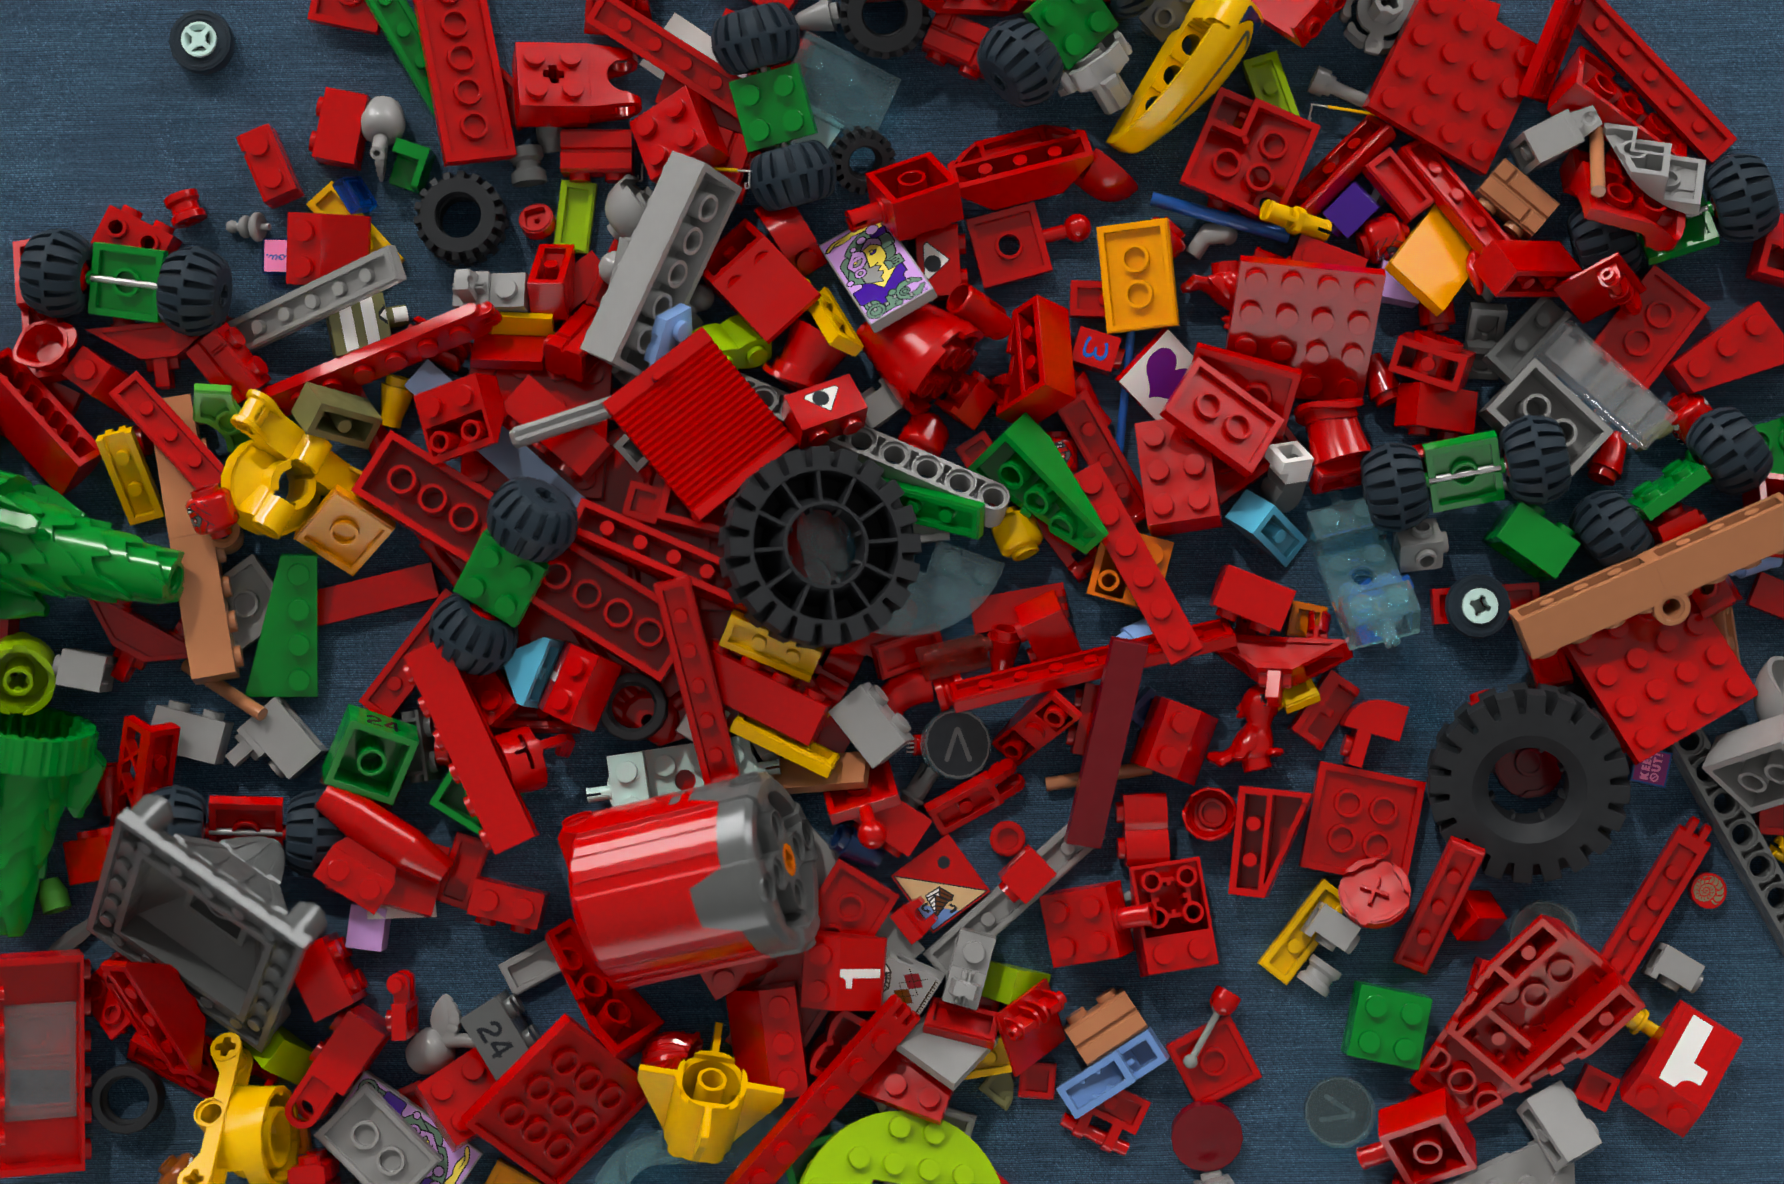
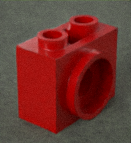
M1415 330L1414 333L1408 331L1398 336L1388 371L1458 392L1466 387L1476 352L1463 349V343L1443 335L1422 330Z

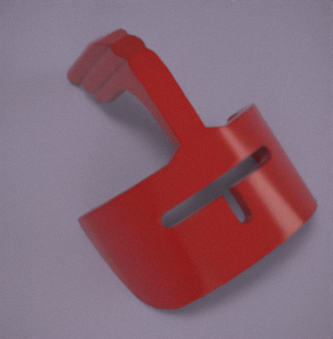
M527 726L493 736L507 763L512 783L515 789L521 793L536 791L547 786L548 777L543 750L556 747L555 754L557 756L569 758L575 746L572 734H559L547 739L538 740ZM518 737L523 739L532 759L534 769H531L526 752L519 755L515 754L524 749Z

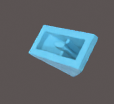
M542 637L515 650L513 657L504 668L517 704L524 707L538 708L539 700L565 642L554 638Z

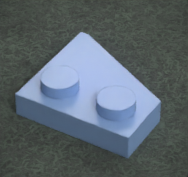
M679 303L656 316L651 331V341L647 346L643 359L650 363L649 367L692 335V312L690 306Z

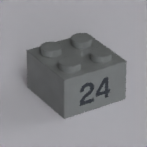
M507 989L459 1019L496 1081L542 1036L536 1025L531 1024L529 1026L522 1015L525 1012V1008L519 997L515 993L510 995Z

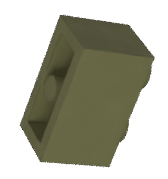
M309 382L305 383L291 411L306 434L367 450L383 421L367 398Z

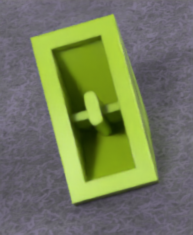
M990 960L981 996L1009 1005L1044 978L1049 983L1051 974Z
M282 1025L274 1033L270 1044L262 1053L247 1042H243V1045L250 1051L262 1069L299 1085L313 1063L308 1058L314 1049Z

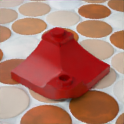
M1220 87L1203 122L1179 184L1239 210L1242 215L1248 218L1270 223L1260 220L1259 213L1261 208L1259 202L1270 199L1276 203L1287 205L1321 126L1256 97L1254 100H1251L1224 87Z
M1612 146L1605 155L1606 193L1602 197H1594L1591 194L1590 154L1577 149H1572L1559 169L1564 193L1578 197L1585 219L1641 233L1644 246L1656 251H1671L1675 248L1685 229L1686 213L1660 204L1642 191L1630 178Z

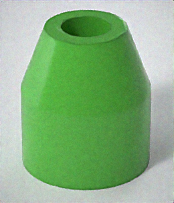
M52 877L41 881L39 900L43 915L60 913L72 907L68 889L59 877Z

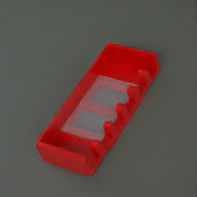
M80 949L0 954V1178L85 1171V1160L92 1157L91 1138H85V1124H91L92 1118L91 1103L85 1102V1088H91L90 1066H85V1052H91L90 1030L85 1031L84 1017L91 1015L90 995H84V981H90L91 964L90 959H84V954Z

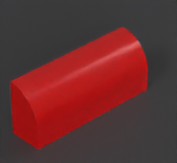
M9 347L0 351V431L49 485L64 496L79 485L94 470L102 458L96 441L27 366L15 361L12 357V350Z

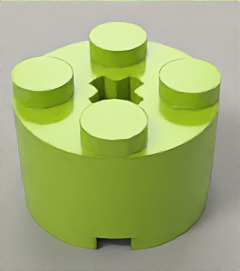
M17 632L0 639V712L8 715L11 713L30 715L38 712L49 703L56 687L57 676H55L52 668L55 659L54 652L44 641L26 632ZM16 672L19 675L15 677L13 676V673Z

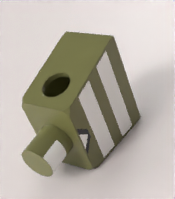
M382 291L325 318L333 359L391 336L390 328L409 325L406 305L386 307Z

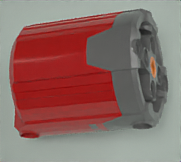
M750 772L733 779L602 810L584 811L571 815L561 822L563 828L557 839L568 867L570 898L577 928L592 961L606 976L608 984L616 991L630 990L643 985L783 955L799 954L816 945L815 935L821 919L818 915L819 895L815 866L818 856L814 844L813 829L809 820L805 817L800 804L796 803L788 791L767 772Z

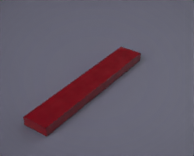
M1111 636L1064 838L1066 844L1097 849L1102 847L1149 647L1147 642Z

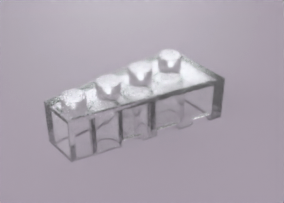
M1563 321L1533 353L1551 373L1564 380L1568 384L1567 388L1581 401L1586 399L1596 408L1593 412L1607 425L1610 426L1614 423L1623 431L1620 435L1621 438L1635 450L1639 447L1644 450L1649 449L1679 418L1573 321Z

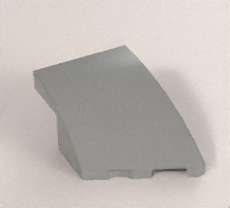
M1604 123L1603 133L1630 178L1642 191L1660 204L1673 210L1698 216L1706 160L1671 155L1672 143L1636 139L1638 127Z

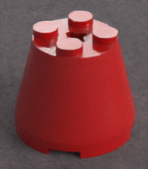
M930 303L923 305L877 333L873 332L867 321L856 331L864 346L862 350L900 405L913 416L929 411L931 407L929 402L931 400L937 399L943 393L948 395L951 384L962 373L966 374L978 355L974 350L976 341L979 342L983 338V333L972 323Z

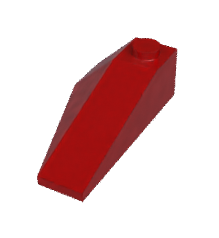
M1580 45L1551 89L1547 108L1551 116L1553 117L1566 109H1569L1571 113L1593 105L1603 123L1601 125L1602 128L1604 123L1638 127L1636 139L1672 143L1671 155L1687 157V143L1657 113L1648 114L1638 100L1640 96L1633 89L1626 93L1612 79L1616 72ZM1604 134V141L1609 142Z
M571 918L548 931L544 937L591 1032L619 1060L626 1061L646 1047L647 1041L655 1037L665 1022L635 989L616 991L608 984L606 976L596 967L589 956L579 934L577 924Z

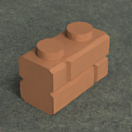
M1506 158L1495 167L1473 193L1491 217L1496 215L1505 223L1503 229L1517 240L1521 237L1525 241L1531 238L1560 204Z
M1114 987L1107 989L1096 997L1097 1005L1088 1011L1081 1007L1066 1017L1068 1024L1063 1026V1029L1088 1067L1148 1028L1123 988L1118 991Z

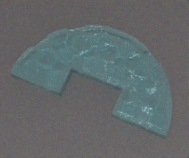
M813 510V513L805 516L802 512L797 518V539L808 577L812 578V582L821 585H831L830 581L837 578L841 582L852 569L850 562L855 560L854 538L851 539L850 537L852 534L850 529L839 517H831L832 513ZM940 540L937 541L927 572L919 571L917 581L908 586L907 591L911 595L903 608L894 611L892 614L894 618L881 629L873 632L895 637H914L938 632L958 623L974 612L987 599L996 586L1005 563Z

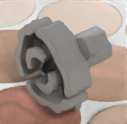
M1347 0L1341 9L1339 19L1342 23H1347L1350 19L1351 5L1356 0ZM1357 0L1356 18L1368 35L1360 33L1351 21L1344 29V37L1355 47L1364 49V53L1374 56L1389 53L1395 40L1386 41L1384 37L1393 36L1400 31L1415 0Z
M1113 30L1071 69L1063 70L1058 88L1060 96L1072 94L1077 89L1080 93L1091 91L1104 114L1109 115L1127 106L1132 95L1119 73L1129 61L1128 55L1132 53V47L1126 41L1123 34L1118 30Z

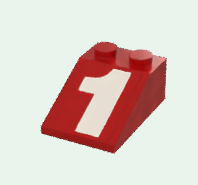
M1680 999L1620 1078L1619 1091L1621 1100L1684 1138L1707 1107L1741 1045L1742 1037Z

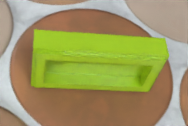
M561 179L553 244H575V254L586 255L590 252L598 189L596 183H575Z

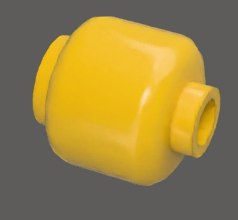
M1017 506L1008 507L1001 524L991 527V533L1002 556L1012 558L1013 561H1021L1035 555L1039 551L1038 546L1042 543L1043 534L1035 516L1029 519L1021 514Z

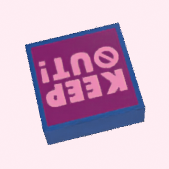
M1660 751L1637 765H1634L1631 760L1628 780L1665 788L1673 753Z

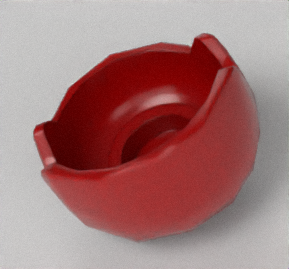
M1205 787L1197 790L1189 796L1182 810V818L1186 830L1199 840L1208 842L1221 840L1234 829L1237 806L1233 797L1223 789Z

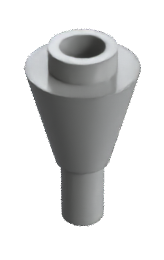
M821 0L794 16L802 31L837 32V24L841 23L840 6L838 2L832 3V0Z

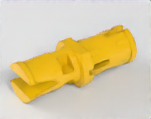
M1267 199L1260 209V220L1283 227L1289 234L1297 235L1301 233L1325 242L1330 234L1318 231V227L1332 231V222L1330 220L1310 215L1306 212V209L1300 206L1292 208Z

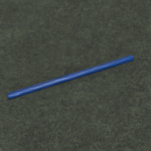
M1136 331L1127 332L1123 370L1133 360ZM1121 386L1116 443L1123 453L1129 394Z

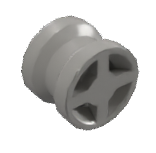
M1312 954L1306 970L1300 971L1296 977L1326 998L1330 993V985L1333 981L1339 980L1342 974L1315 954Z

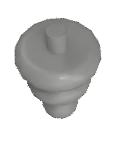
M254 212L250 217L244 215L239 219V222L230 220L226 223V230L229 233L239 231L243 238L251 236L256 242L262 241L267 234V230L272 228L271 224L267 223L265 216L260 212Z

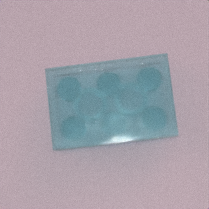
M809 31L804 33L798 53L790 63H800L814 117L841 131L847 128L853 131V126L858 125L862 129L868 126L878 131L901 83V79Z

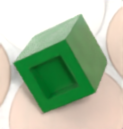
M396 137L392 151L397 158L389 178V183L419 194L426 187L436 155L430 148Z

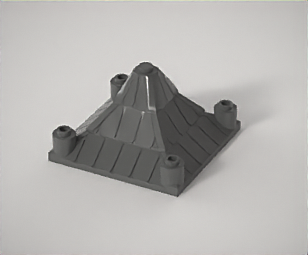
M145 795L131 810L126 808L116 819L86 930L132 962L171 964L180 973L181 981L188 992L197 999L198 1007L201 1011L262 1053L270 1044L274 1033L291 1015L287 997L306 950L327 927L325 913L314 903L300 902L288 914L280 888L286 862V853L281 843L277 840L265 836H252L221 840L219 843L177 833L171 836L163 831L173 820L171 804L160 795Z

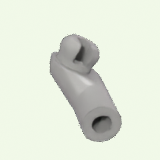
M1206 223L1201 226L1185 251L1200 260L1210 245L1225 243L1227 246L1232 245L1237 240V230L1214 223Z

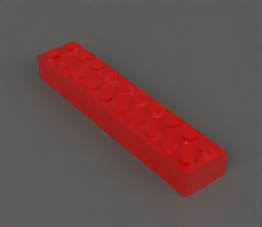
M392 430L388 432L351 489L353 494L362 501L464 564H467L482 532L488 528L486 516L490 499L494 495L488 489L445 463L432 465L428 452ZM572 543L559 557L546 562L550 567L531 605L662 685L674 664L656 593L575 543Z

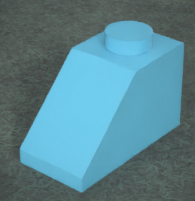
M1248 489L1245 490L1225 516L1242 535L1284 567L1288 566L1308 540L1275 505Z

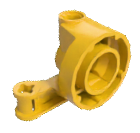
M249 389L246 393V402L238 415L234 414L230 422L235 428L252 439L241 443L227 458L221 474V487L230 490L233 502L240 516L237 524L241 528L257 535H266L273 539H279L283 535L296 531L318 506L320 497L327 496L336 484L353 494L351 489L363 471L351 466L332 452L333 446L328 440L306 434L302 428L282 413L277 403L271 397L258 390ZM284 472L289 481V492L286 500L274 495L275 491L279 490V480Z
M232 1032L223 1033L217 1036L210 1046V1053L220 1072L214 1097L201 1101L194 1111V1119L205 1134L201 1152L180 1173L177 1184H225L227 1172H233L238 1177L247 1178L249 1184H287V1171L297 1163L300 1144V1129L292 1126L285 1116V1106L292 1093L284 1085H248L254 1058L250 1051L243 1048V1042L237 1034ZM295 1103L293 1112L295 1117L299 1119L297 1105Z

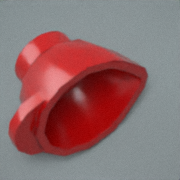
M50 320L33 322L19 335L12 350V357L15 361L29 368L45 372H58L67 365L70 350L76 346L78 341V333L72 325L66 322L56 323Z

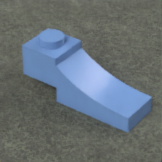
M1149 1026L1059 1085L1056 1090L1076 1120L1166 1062L1170 1056L1151 1026Z

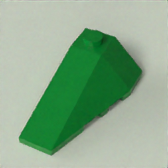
M1026 412L967 468L1004 485L1009 491V500L1021 507V514L1029 519L1035 516L1048 524L1051 533L1084 554H1087L1109 534L1051 437Z

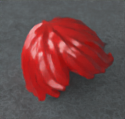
M673 1031L658 1034L647 1041L645 1049L642 1050L641 1064L677 1070L681 1061L685 1059L686 1062L688 1059L693 1058L696 1052L703 1050V1039H701L699 1032L689 1034L684 1031Z

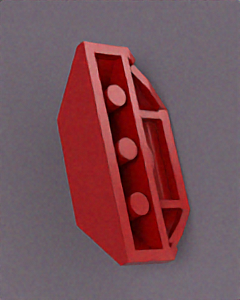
M1043 124L976 141L965 149L955 161L952 160L948 163L947 169L959 181L962 198L989 209L998 210L1063 193L1094 161V154L1085 130L1076 129L1073 131L1065 127Z
M105 960L100 965L103 970V980L142 1039L157 1056L165 1060L166 1067L172 1074L197 1076L202 1067L206 1018L198 1007L197 999L188 992L181 981V975L178 970L171 964Z

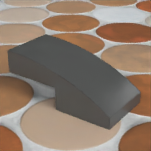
M1470 302L1464 349L1476 352L1469 379L1498 380L1499 376L1481 359L1504 334L1508 313L1506 304Z

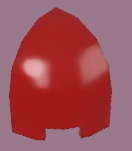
M1098 148L1093 152L1094 161L1073 182L1088 195L1106 202H1117L1127 199L1138 190V185L1134 179Z

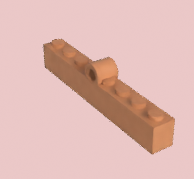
M191 394L162 398L209 449L207 438H201L199 425L204 424L193 420L194 399ZM154 445L170 548L185 552L181 562L184 566L182 586L184 590L179 600L191 680L196 685L239 678L238 667L244 666L241 646L234 645L233 632L238 631V622L235 610L229 611L227 597H233V591L229 575L223 576L221 563L227 562V555L235 553L243 545V529L237 523L231 526L232 533L225 539L212 540L210 534H197L194 531L185 507L186 502L191 498L190 493L196 489Z
M1778 492L1646 550L1632 559L1628 558L1508 611L1523 649L1533 660L1536 658H1548L1556 654L1559 648L1570 643L1578 644L1585 642L1591 638L1593 633L1604 628H1617L1624 624L1627 618L1636 614L1651 613L1659 622L1668 626L1683 622L1690 612V601L1687 596L1691 595L1694 589L1705 584L1722 582L1728 577V574L1739 569L1754 568L1762 562V559L1771 555L1784 554V495ZM1670 599L1669 603L1663 607L1664 603Z

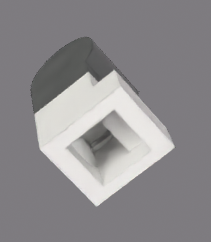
M1298 441L1270 444L1264 455L1270 465L1268 476L1260 486V492L1268 502L1275 505L1282 513L1293 510L1299 504L1314 461L1312 455Z

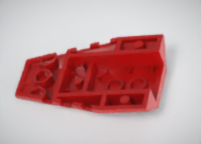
M1541 914L1487 963L1420 1063L1419 1070H1416L1410 1078V1083L1423 1094L1445 1087L1467 1124L1503 1104V1099L1516 1091L1521 1094L1532 1088L1531 1083L1550 1073L1553 1076L1565 1069L1564 1065L1579 1057L1582 1060L1590 1056L1645 1008L1646 1005L1607 959L1563 921Z

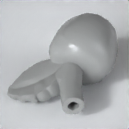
M388 96L372 98L367 103L361 117V132L364 138L372 143L370 156L375 159L376 172L380 182L384 181L388 146L395 143L396 137L402 138L406 127L405 114L397 100Z
M448 994L442 995L435 1003L431 1012V1027H426L419 1031L410 1040L405 1049L408 1065L418 1074H434L453 1062L456 1056L455 1048L475 1047L467 1033H459L461 1030L459 1019L462 1018V1012Z

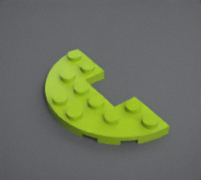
M903 1111L872 1114L850 1123L837 1131L825 1141L826 1143L817 1152L815 1157L810 1160L799 1183L872 1184L873 1180L893 1184H1001L988 1157L959 1128L945 1120H942L941 1125H937Z

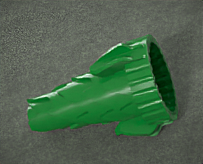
M0 470V620L48 616L50 606L42 595L66 599V596L83 597L106 603H117V600L152 604L177 602L180 600L184 590L182 587L184 566L181 562L185 552L145 543L135 534L111 529L112 523L87 518L86 513L54 489L41 484L33 486L31 481L27 480V477Z
M44 707L30 715L14 713L8 715L0 712V935H7L8 937L23 936L32 918L39 881L46 877L49 851L53 845L57 826L65 806L73 817L83 818L85 809L91 803L104 775L107 760L97 749L99 732L96 731V725L80 715L65 710Z

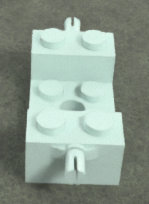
M740 736L731 737L741 775L750 772H767L770 775L781 774L780 767L766 769V767L780 765L779 759L757 762L751 741ZM694 743L606 756L609 771L607 785L586 788V794L601 793V795L587 797L588 803L610 800L611 805L614 807L682 791L675 782L676 775L681 770H689L695 775L696 783L693 788L704 786Z

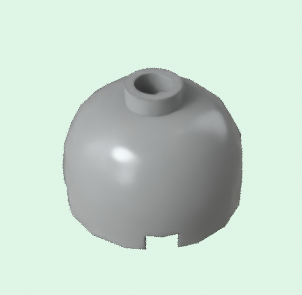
M630 174L625 175L614 185L605 201V215L609 221L607 229L618 241L619 237L632 236L646 208L647 201L653 193L649 187L642 191L635 185L639 179Z

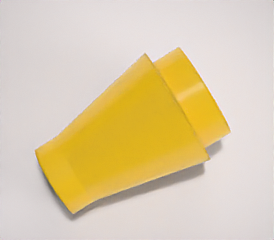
M389 374L386 375L385 382H381V417L383 419L381 425L401 428L402 420L414 395L404 386L410 378Z

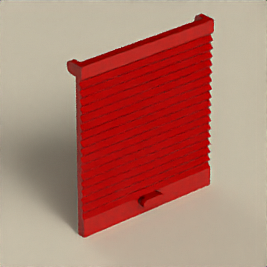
M703 327L695 331L601 404L692 513L691 517L696 523L700 522L705 516L736 493L741 484L749 476L757 472L759 468L785 454L798 443L795 437L779 421L778 417L774 415L773 411L769 409L768 405L764 403V400L760 398L759 394L751 388L750 383L746 382V379L742 377L741 373L732 365V362L718 348V345L714 343Z

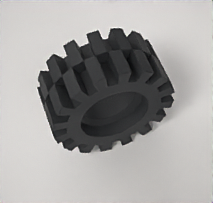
M858 125L853 126V131H850L848 128L843 130L844 136L842 138L836 136L833 140L836 145L835 147L830 146L829 151L837 166V181L852 193L856 191L859 195H865V191H868L865 173L897 162L893 159L896 154L895 150L890 146L891 143L879 131H875L868 126L862 129ZM862 147L871 149L875 155V161L871 169L863 173L854 172L849 163L852 153Z

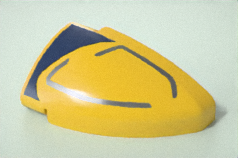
M1195 0L1180 28L1171 32L1106 143L1123 153H1139L1161 139L1201 107L1222 86L1236 68L1262 26L1264 20L1257 6L1251 0ZM1186 36L1192 42V47L1188 54L1182 48V43ZM1168 67L1172 69L1174 74L1173 80L1169 85L1164 80V73ZM1150 98H1152L1154 102L1146 110L1145 105Z

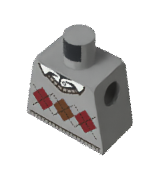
M891 951L886 959L883 1004L891 995L896 994L902 999V1003L905 1002L911 1007V1011L914 1010L920 1015L942 982L945 973L898 952Z

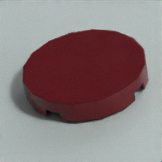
M1521 748L1515 750L1513 754L1509 752L1494 765V775L1499 784L1509 793L1524 798L1541 797L1554 790L1564 771L1560 772L1558 767L1560 761L1554 755L1547 751L1540 753L1537 748Z
M1203 1100L1193 1102L1180 1110L1173 1119L1171 1126L1173 1151L1179 1160L1191 1169L1204 1172L1219 1170L1230 1164L1240 1152L1243 1141L1240 1121L1233 1110L1221 1102H1203Z

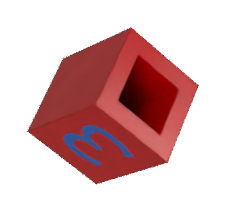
M1080 326L1072 349L1073 366L1109 376L1112 368L1118 370L1120 368L1125 349L1119 348L1122 338Z

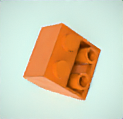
M1139 533L1165 578L1174 542ZM1100 541L1086 594L1119 605L1139 609Z

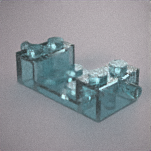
M1342 489L1329 491L1327 494L1332 505L1306 512L1307 538L1348 649L1350 651L1382 642L1385 643L1386 648H1392V643L1396 647L1400 644L1401 637L1420 633L1421 608L1410 580H1402L1387 541V531L1377 528L1372 523L1366 500L1360 498L1346 501ZM1359 575H1366L1372 581L1369 584L1360 585L1355 583L1353 579Z

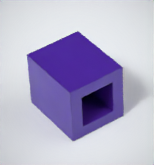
M1353 182L1323 214L1332 222L1331 232L1339 238L1344 234L1347 238H1350L1381 206L1357 182Z

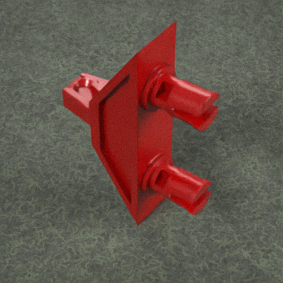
M226 316L224 324L233 320V318ZM113 317V324L110 327L84 329L146 361L147 371L154 372L156 387L161 390L175 388V369H181V361L189 358L186 352L208 335L187 336L172 330L163 321L160 323L139 324L135 323V320L117 317Z
M88 599L112 646L116 647L113 656L118 658V661L111 673V676L121 682H129L136 668L143 671L148 662L188 659L181 617L174 630H168L132 611L133 608L130 606L133 601L117 600V603H106Z
M1314 610L1308 613L1306 638L1256 636V631L1249 628L1251 622L1247 621L1245 623V619L1237 617L1235 627L1237 646L1213 652L1256 681L1259 687H1266L1265 699L1267 700V707L1282 706L1284 688L1297 686L1354 657L1350 639H1328L1331 615L1324 610L1322 611L1318 626H1316Z

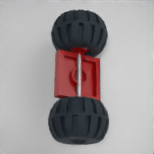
M173 785L162 787L150 793L151 795L164 797L172 806L173 820L163 830L171 836L177 833L205 840L209 838L210 841L219 843L221 840L237 837L265 836L277 840L283 848L284 840H286V861L288 867L295 873L312 879H316L312 875L331 846L346 837L344 833L314 807L325 791L323 789L305 791L293 797L288 807L287 825H284V797L210 795L208 803L209 823H207L206 800L195 790Z

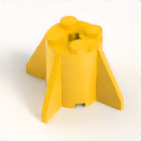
M715 1023L710 1051L702 1050L696 1052L693 1058L688 1059L686 1062L685 1059L681 1061L677 1070L643 1064L639 1066L637 1080L664 1131V1139L668 1144L667 1150L673 1157L684 1158L694 1162L720 1163L737 1138L782 1103L785 1088L749 1083L745 1070L743 1069L741 1072L739 1067L734 1065L735 1059L730 1055L719 1052L723 1023Z

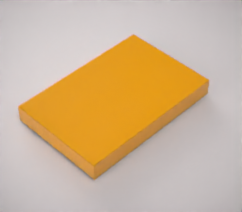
M1434 203L1384 269L1437 317L1446 309L1468 279L1465 260L1472 247Z
M1161 218L1096 227L1107 334L1180 326L1169 219Z

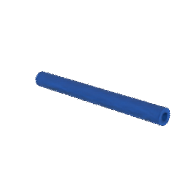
M1153 192L1150 206L1283 243H1287L1290 234L1283 227Z

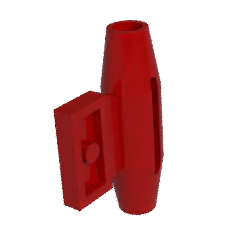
M328 785L314 806L347 837L331 846L312 876L374 915L395 884L396 868L437 885L453 862L447 854L420 830L364 796Z

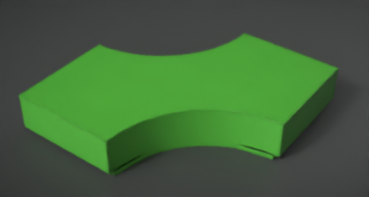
M194 383L193 420L195 422L207 424L215 428L224 437L228 452H233L241 443L252 439L235 428L230 422L234 414L238 415L241 407L233 397L231 385Z

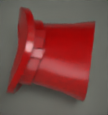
M796 319L790 326L789 334L780 357L776 356L773 363L766 361L762 369L794 393L823 383L848 354L830 346L820 330L802 320Z
M1363 398L1306 402L1295 408L1294 416L1296 422L1301 426H1305L1306 433H1308L1309 453L1314 458L1311 469H1314L1315 465L1363 456L1370 452L1372 448L1357 418L1359 416L1357 407L1364 404Z

